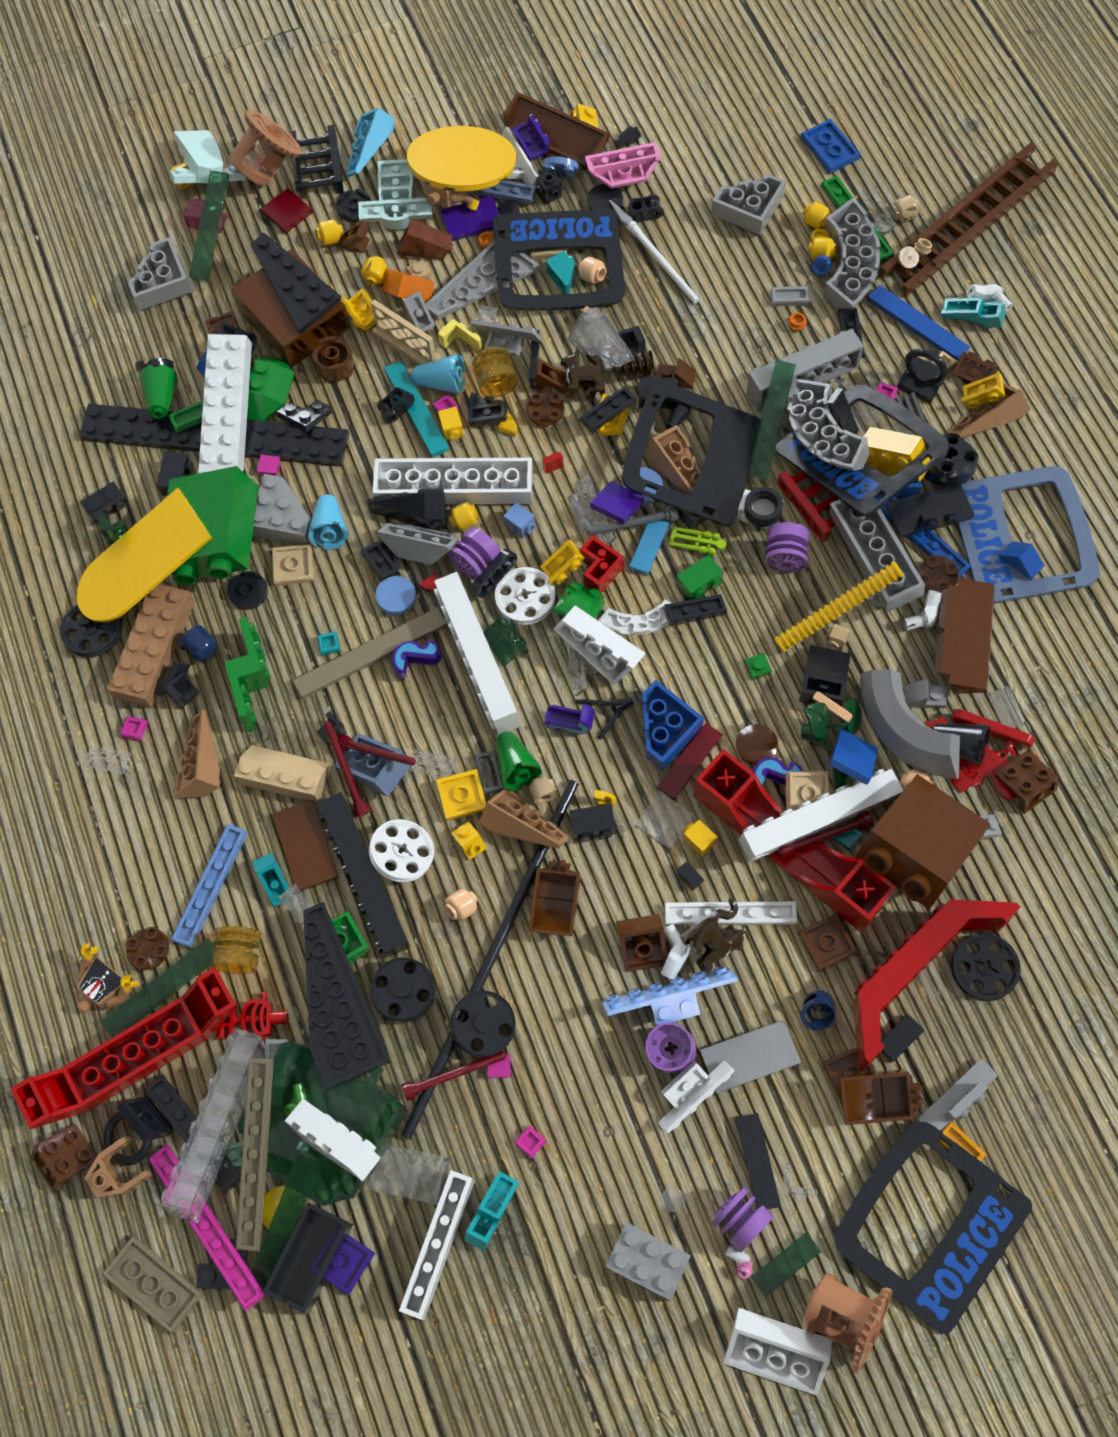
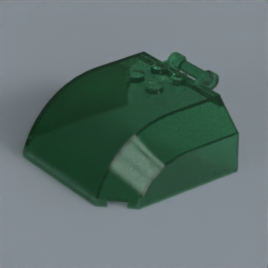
M295 1041L284 1042L280 1045L273 1058L266 1171L321 1206L356 1197L366 1184L380 1160L366 1178L361 1181L309 1146L285 1122L288 1116L285 1114L284 1108L294 1099L292 1085L304 1083L308 1103L322 1113L328 1114L336 1123H342L349 1129V1132L352 1130L363 1139L362 1141L365 1139L370 1141L376 1147L375 1153L381 1159L402 1122L407 1109L394 1095L376 1085L384 1068L380 1067L369 1072L371 1075L368 1080L360 1076L327 1091L309 1046ZM245 1112L237 1125L239 1134L242 1133V1137L244 1136Z

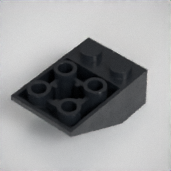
M810 645L799 702L817 703L813 700V696L819 691L841 706L847 683L851 653Z

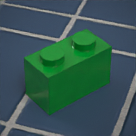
M707 555L676 575V586L688 600L702 598L711 588L715 589L721 585L724 572L711 556Z

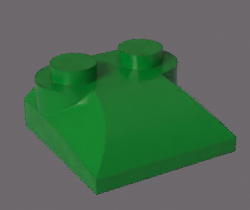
M572 582L566 585L565 592L553 612L565 616L574 606H577L596 619L604 608V595L597 589H590L582 586L580 583Z
M347 911L332 920L349 963L351 964L362 958L370 949L349 912Z

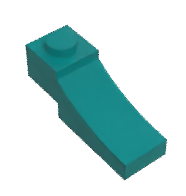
M983 297L945 299L941 312L943 319L966 320L981 324L983 327H1002L1006 314L1003 302H984Z
M500 1171L498 1172L481 1202L477 1214L466 1231L465 1242L485 1252L519 1186V1181Z

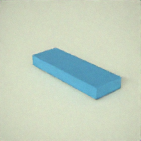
M659 520L647 524L630 563V570L649 575L669 527L668 522Z

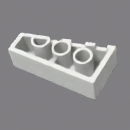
M574 606L553 629L613 685L628 674L645 655V652L577 606Z

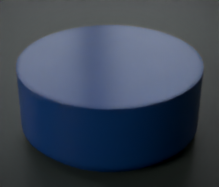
M825 255L816 257L812 264L813 271L820 276L826 275L832 267L830 258Z

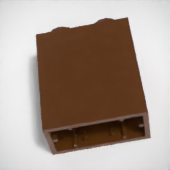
M293 249L287 251L315 274ZM263 268L253 275H244L231 288L239 312L273 350L285 360L290 368L313 354V350L318 346L320 340L326 337H338L351 328L345 304L340 301L300 335Z
M917 774L871 830L855 858L864 860V864L870 872L876 875H883L897 888L902 890L910 900L919 902L930 910L991 824Z

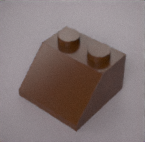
M659 914L616 921L625 972L664 966L667 960L663 925Z

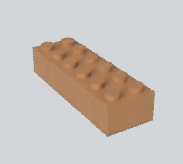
M158 584L146 595L107 688L114 699L153 708L157 698L154 692L159 678H165L177 648L178 639L183 633L195 603L189 591Z

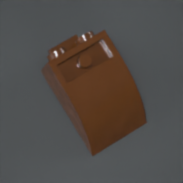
M557 859L549 861L548 868H537L528 932L572 937L581 877L580 873L570 870L571 864L566 863V860L557 862Z
M904 1069L860 1073L840 1078L845 1125L914 1119L916 1107H922V1104H924V1098L921 1097L923 1089L920 1088V1083H913L912 1075Z

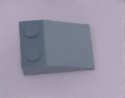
M359 733L353 739L354 742L404 755L400 749ZM352 749L344 752L353 779L387 797L410 767L406 764ZM337 761L334 766L341 771Z

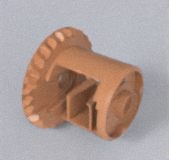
M247 110L244 118L249 127L229 158L232 165L243 176L256 184L268 185L287 156L291 158L299 157L302 149L297 141L276 122L257 111ZM258 139L261 140L265 157L255 151V143ZM251 150H253V155L255 156L254 160L246 158Z
M826 1273L822 1276L808 1300L807 1310L802 1323L803 1329L812 1335L818 1332L853 1350L852 1356H854L850 1368L854 1373L859 1374L880 1334L893 1290L888 1287L883 1288L878 1297L871 1299L839 1283L838 1277Z

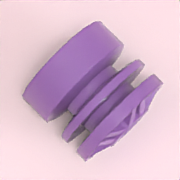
M791 522L771 525L767 530L766 540L768 547H766L765 564L767 567L786 573L797 572L807 567L808 529L803 525Z
M471 526L461 536V541H457L456 545L447 552V555L458 570L475 580L501 551L493 539L485 532Z
M662 1023L649 1033L646 1040V1054L649 1061L656 1068L667 1073H680L694 1061L697 1054L696 1043L693 1036L683 1026L676 1023ZM671 1043L678 1047L674 1055L667 1051Z
M745 1187L731 1195L719 1208L711 1223L715 1228L722 1220L726 1223V1226L720 1231L722 1235L730 1229L734 1231L729 1242L740 1253L774 1217L763 1205L755 1211L750 1208L756 1199L754 1196L747 1203L742 1200L749 1192Z

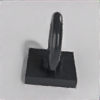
M913 349L905 356L906 370L900 378L897 388L908 394L915 392L917 398L931 404L944 380L948 377L949 369L946 362L936 353L926 349ZM919 357L928 358V359L932 360L933 362H935L937 365L932 364V363H930V362H928V361H926V360H923V359H921V358H919Z
M148 1096L124 1100L116 1107L119 1112L114 1114L105 1126L103 1134L104 1147L106 1149L113 1144L115 1126L121 1120L126 1119L132 1130L143 1141L142 1146L135 1155L124 1156L118 1152L111 1159L120 1165H135L147 1156L152 1140L167 1137L174 1129Z

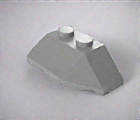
M387 523L378 531V536L396 557L404 558L408 561L422 562L425 565L435 563L453 548L458 541V538L450 533L413 525Z

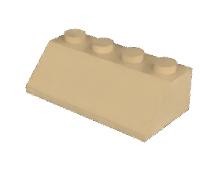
M251 745L240 757L234 777L240 785L306 801L313 800L317 803L320 801L331 764Z

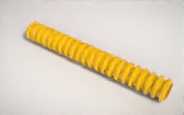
M892 561L891 565H886L884 570L881 568L880 572H875L873 577L869 576L868 580L864 579L863 583H858L856 588L853 586L852 590H847L845 595L841 594V597H836L834 602L830 601L829 605L825 604V608H819L818 612H813L814 615H808V618L802 619L803 622H798L797 626L793 625L791 626L792 629L786 630V633L782 632L781 636H776L775 641L782 651L786 652L787 648L791 649L793 647V644L797 645L798 641L802 642L804 637L808 638L809 634L813 635L815 630L819 631L820 627L824 628L826 623L830 624V621H835L837 616L841 617L843 612L846 614L847 610H852L854 605L857 607L858 603H863L865 598L868 600L870 595L874 596L876 591L880 592L882 587L885 589L886 585H891L893 580L896 582L898 577L902 578L903 572L897 563Z

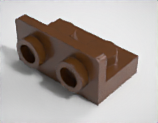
M969 351L968 354L962 353L952 374L972 383L998 373V367H996V363L990 360L982 361L978 359L979 356Z

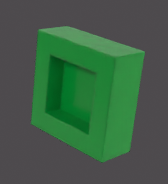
M765 653L745 659V665L752 680L772 673Z

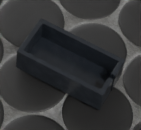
M307 1202L263 1293L280 1302H285L286 1305L304 1314L310 1315L326 1282L327 1275H329L353 1224ZM337 1227L340 1229L339 1234L336 1235L317 1265L320 1272L316 1274L310 1270V1267Z

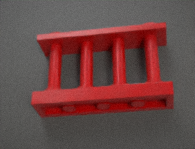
M786 471L780 473L777 485L822 543L828 540L831 527L835 526L832 518L828 521L823 520L819 513L829 508L831 503L839 499L832 496L816 506L812 505L808 498L824 490V488L816 484L806 491H801L797 483L808 478V476L802 472L795 476H790Z

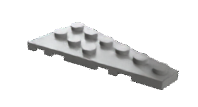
M494 241L426 303L430 315L439 320L498 291ZM524 253L513 254L511 256L513 283L539 271L540 265ZM502 281L503 288L509 285V281Z

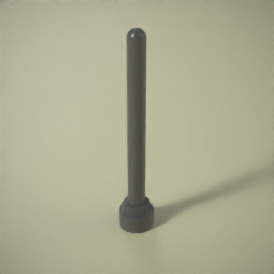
M667 506L662 512L628 519L624 525L619 522H612L589 527L586 532L588 535H595L659 520L673 522L679 518L678 510Z

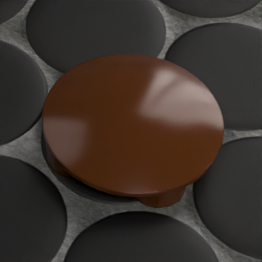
M540 392L531 395L526 410L529 419L534 424L545 427L554 425L561 420L565 412V406L558 393Z
M929 556L918 569V574L925 584L924 591L927 593L929 590L942 593L943 590L948 589V585L956 586L958 582L959 571L957 565L945 556Z
M752 724L739 732L736 738V748L743 761L757 764L759 760L765 757H774L778 749V740L770 728L760 724Z
M155 927L138 931L132 938L126 941L128 961L139 970H151L158 967L164 962L169 953V940L167 936Z

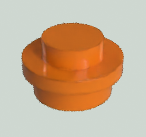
M793 313L788 318L790 329L801 331L806 327L807 320L802 313Z

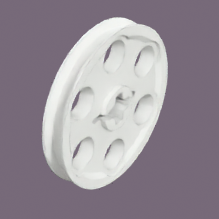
M521 567L509 571L495 589V601L500 614L508 621L519 625L534 624L546 618L552 611L556 598L554 585L548 582L550 578L544 572L530 567ZM518 575H523L526 578L522 583H518L514 579ZM537 579H542L545 581V584L542 587H537L534 585V582ZM503 588L511 589V593L507 596L502 595L500 592ZM523 593L528 595L527 599H524ZM547 596L550 598V602L542 604L539 602V599ZM509 605H514L517 608L513 613H508L505 609ZM532 609L536 614L533 617H527L525 612Z
M391 820L382 824L373 834L369 844V857L374 868L382 876L396 882H410L426 873L434 857V846L429 834L418 824L408 820ZM389 828L394 829L397 836H388L386 830ZM410 830L415 831L418 838H409L407 832ZM375 845H383L386 848V852L378 853L375 850ZM401 847L405 849L402 854L398 852ZM423 848L427 850L428 856H419L417 849ZM385 863H394L396 866V870H387L385 867ZM408 864L415 865L417 872H408L406 866Z

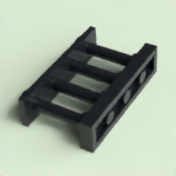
M334 125L327 126L328 133L325 136L298 140L296 131H292V136L300 147L324 143L330 145L327 150L301 153L299 157L295 158L298 181H295L296 191L300 192L302 199H306L304 189L332 185V187H336L337 194L344 193L338 141ZM325 157L332 159L329 164L303 168L301 166V161ZM327 171L334 174L331 178L303 182V175Z

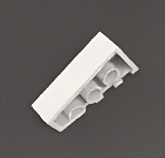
M304 1099L285 1120L309 1146L361 1181L366 1178L381 1159L375 1153L376 1147L367 1139L362 1141L363 1139L353 1130L349 1132V1129L342 1123H336L332 1117L322 1113Z

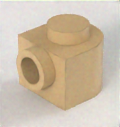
M835 624L834 627L830 626L825 636L828 638L826 646L829 649L842 651L851 630Z
M539 777L531 781L528 788L535 804H542L555 799L553 791L557 789L553 779L548 780L547 777Z

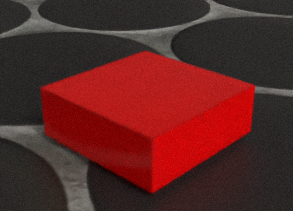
M561 451L543 458V469L546 474L564 467Z

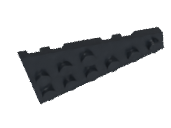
M265 233L250 243L254 254L265 270L268 279H270L273 288L300 335L342 300L340 294Z

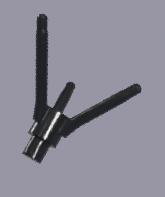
M621 698L614 701L576 699V703L611 706L614 716L598 736L599 740L608 732L616 719L622 714V711L634 705L632 698Z

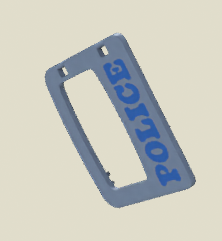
M1049 466L971 480L961 485L974 512V517L957 524L968 563L971 565L970 570L973 580L994 584V604L1013 599L1018 600L1063 592L1069 589L1085 588L1097 581L1100 570L1093 538L1080 498L1066 470L1058 466ZM1051 483L1055 486L1071 526L1078 552L1080 571L1030 580L999 557V554L1012 542L1005 518L1001 493L1008 490ZM1073 578L1074 584L1064 585L1063 580ZM1011 589L1012 595L1001 596L1000 591Z

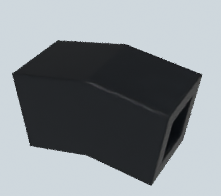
M687 861L677 869V875L692 891L705 881Z

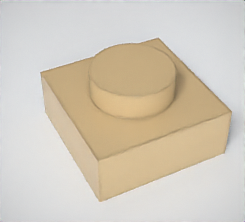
M423 259L406 267L410 275L427 279L432 277V272Z

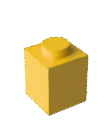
M457 407L438 411L446 441L464 436Z
M700 820L695 824L691 822L684 829L683 841L701 858L717 843L718 837Z

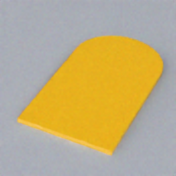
M176 488L115 541L84 571L77 588V603L80 612L87 618L96 622H108L119 618L212 539L179 488Z

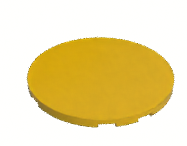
M449 126L431 130L416 138L408 148L407 164L409 170L420 181L429 182L432 187L443 190L445 187L455 188V191L463 192L476 191L495 186L503 178L507 179L514 171L516 165V151L506 138L493 131L472 126Z

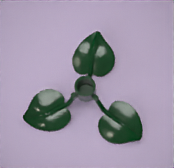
M851 698L844 705V709L853 716L849 723L844 721L839 724L826 725L829 721V709L825 703L817 702L805 707L803 711L809 724H804L801 728L802 739L814 741V745H819L833 752L834 748L820 742L826 738V729L846 726L847 732L851 734L856 733L862 723V710L859 701ZM832 767L835 790L848 783L850 776Z

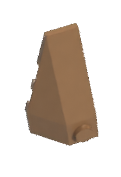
M1003 383L1004 397L971 409L972 414L961 418L948 433H956L963 438L1019 420L1031 409L1021 390Z

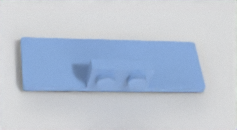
M721 966L714 968L711 973L698 972L693 974L692 978L684 980L683 978H675L666 985L658 983L649 986L647 990H631L625 996H609L606 998V1001H602V1006L606 1015L610 1016L651 1005L656 1026L662 1023H671L700 1015L696 992L737 982L738 978L730 968Z

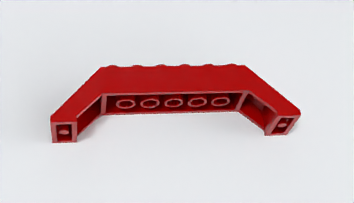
M950 899L945 905L941 902L933 910V914L929 918L926 917L919 924L918 929L914 933L911 932L904 939L903 944L899 947L900 950L896 947L884 962L885 965L880 963L870 976V980L866 978L860 983L854 993L856 997L853 1001L858 1067L862 1072L879 1056L885 1047L881 1043L880 1014L961 931H993L997 934L1019 910L1021 906L1018 903Z
M214 967L195 978L196 981L182 997L64 1067L38 1076H30L10 1088L29 1129L88 1112L208 1040L237 1007L217 968Z

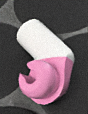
M730 1244L725 1255L736 1261L737 1273L740 1278H749L753 1272L750 1256L743 1251L740 1253Z

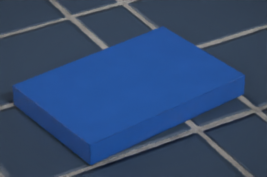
M832 119L804 131L800 135L802 141L829 174L860 159V153Z
M841 729L837 735L829 765L868 785L872 778L879 748Z

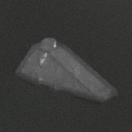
M598 307L590 308L580 314L568 336V341L575 348H579V351L584 349L591 356H600L602 361L616 367L634 360V356L606 315Z

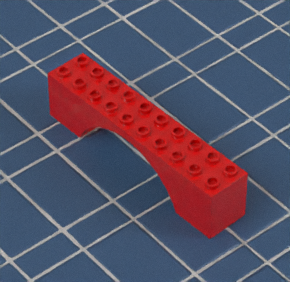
M725 749L695 779L693 797L740 835L743 834L745 828L752 825L756 828L762 825V821L770 817L777 819L783 813L766 792L758 776ZM821 842L787 855H780L779 850L766 855L860 933H863L889 902L897 888L883 875H876L870 872L865 866L864 860L845 856Z

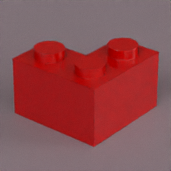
M594 535L580 548V552L585 557L582 562L590 566L583 574L584 586L590 589H597L603 593L624 569V556Z

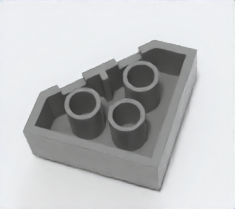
M769 174L762 176V179L753 181L750 179L738 182L736 186L728 187L727 185L720 187L712 200L711 215L761 235L784 197L786 181Z
M170 237L152 243L149 248V254L146 258L142 259L137 268L138 272L128 283L140 311L192 292Z
M264 474L257 495L252 536L296 545L310 544L308 531L311 520L283 477Z

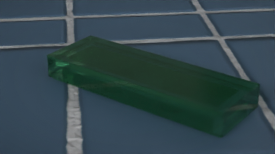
M806 1232L752 1275L751 1278L767 1297L822 1251Z

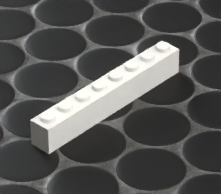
M882 769L872 774L868 785L858 780L851 787L844 785L835 790V794H823L814 803L807 801L801 804L799 809L792 811V809L784 811L780 814L781 817L777 819L770 817L762 821V825L756 828L754 825L745 828L738 840L747 858L752 862L779 850L785 845L807 838L855 817L862 812L896 799L904 790L892 769L885 772Z

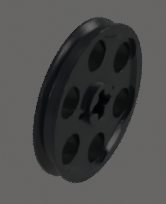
M78 604L71 608L64 616L60 626L61 639L72 653L81 657H95L106 653L115 646L122 633V620L120 617L111 626H107L106 622L90 620L84 614L81 620L73 621L75 615L83 614L80 612ZM71 631H76V632H77V634H76V636H75L74 638H72V639H68V638H67V635L69 634V632H71ZM103 636H109L108 642L100 643V639ZM85 642H89V643H90V646H89L88 649H86V650H81V649H80V647H81V645H82L83 643H85Z
M976 934L966 938L957 947L952 957L951 970L956 984L965 994L980 1001H995L1005 997L1015 988L1020 978L1021 965L1016 951L1007 941L992 934ZM993 942L999 944L1001 948L1000 953H992L989 950V944ZM967 944H976L978 953L970 954L966 948ZM1010 961L1014 965V971L1006 972L1002 967V963ZM965 962L968 964L969 972L966 974L959 972L957 968L958 963ZM989 963L991 970L987 972L982 971L983 967L980 964ZM979 981L983 986V990L978 993L974 992L971 989V982ZM994 981H1002L1005 984V990L1003 992L996 991L993 987Z

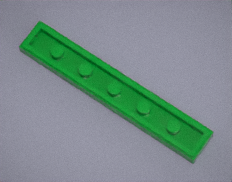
M838 176L821 182V188L836 209H839L853 198ZM874 227L880 242L879 264L890 260L894 253Z

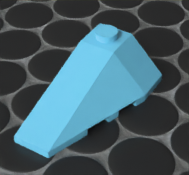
M380 108L363 113L359 117L354 136L357 137L356 142L352 144L351 148L354 150V153L349 159L347 169L348 177L354 176L362 170L394 130L395 118Z

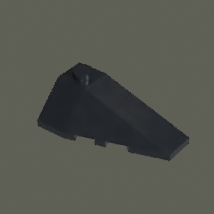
M420 489L417 494L409 495L407 492L401 493L400 497L395 498L387 495L367 499L370 513L432 530L447 529L448 507L444 489Z

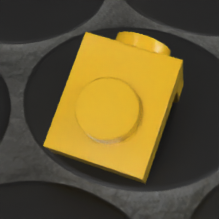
M469 821L451 832L453 838L463 849L469 860L486 850L480 834Z

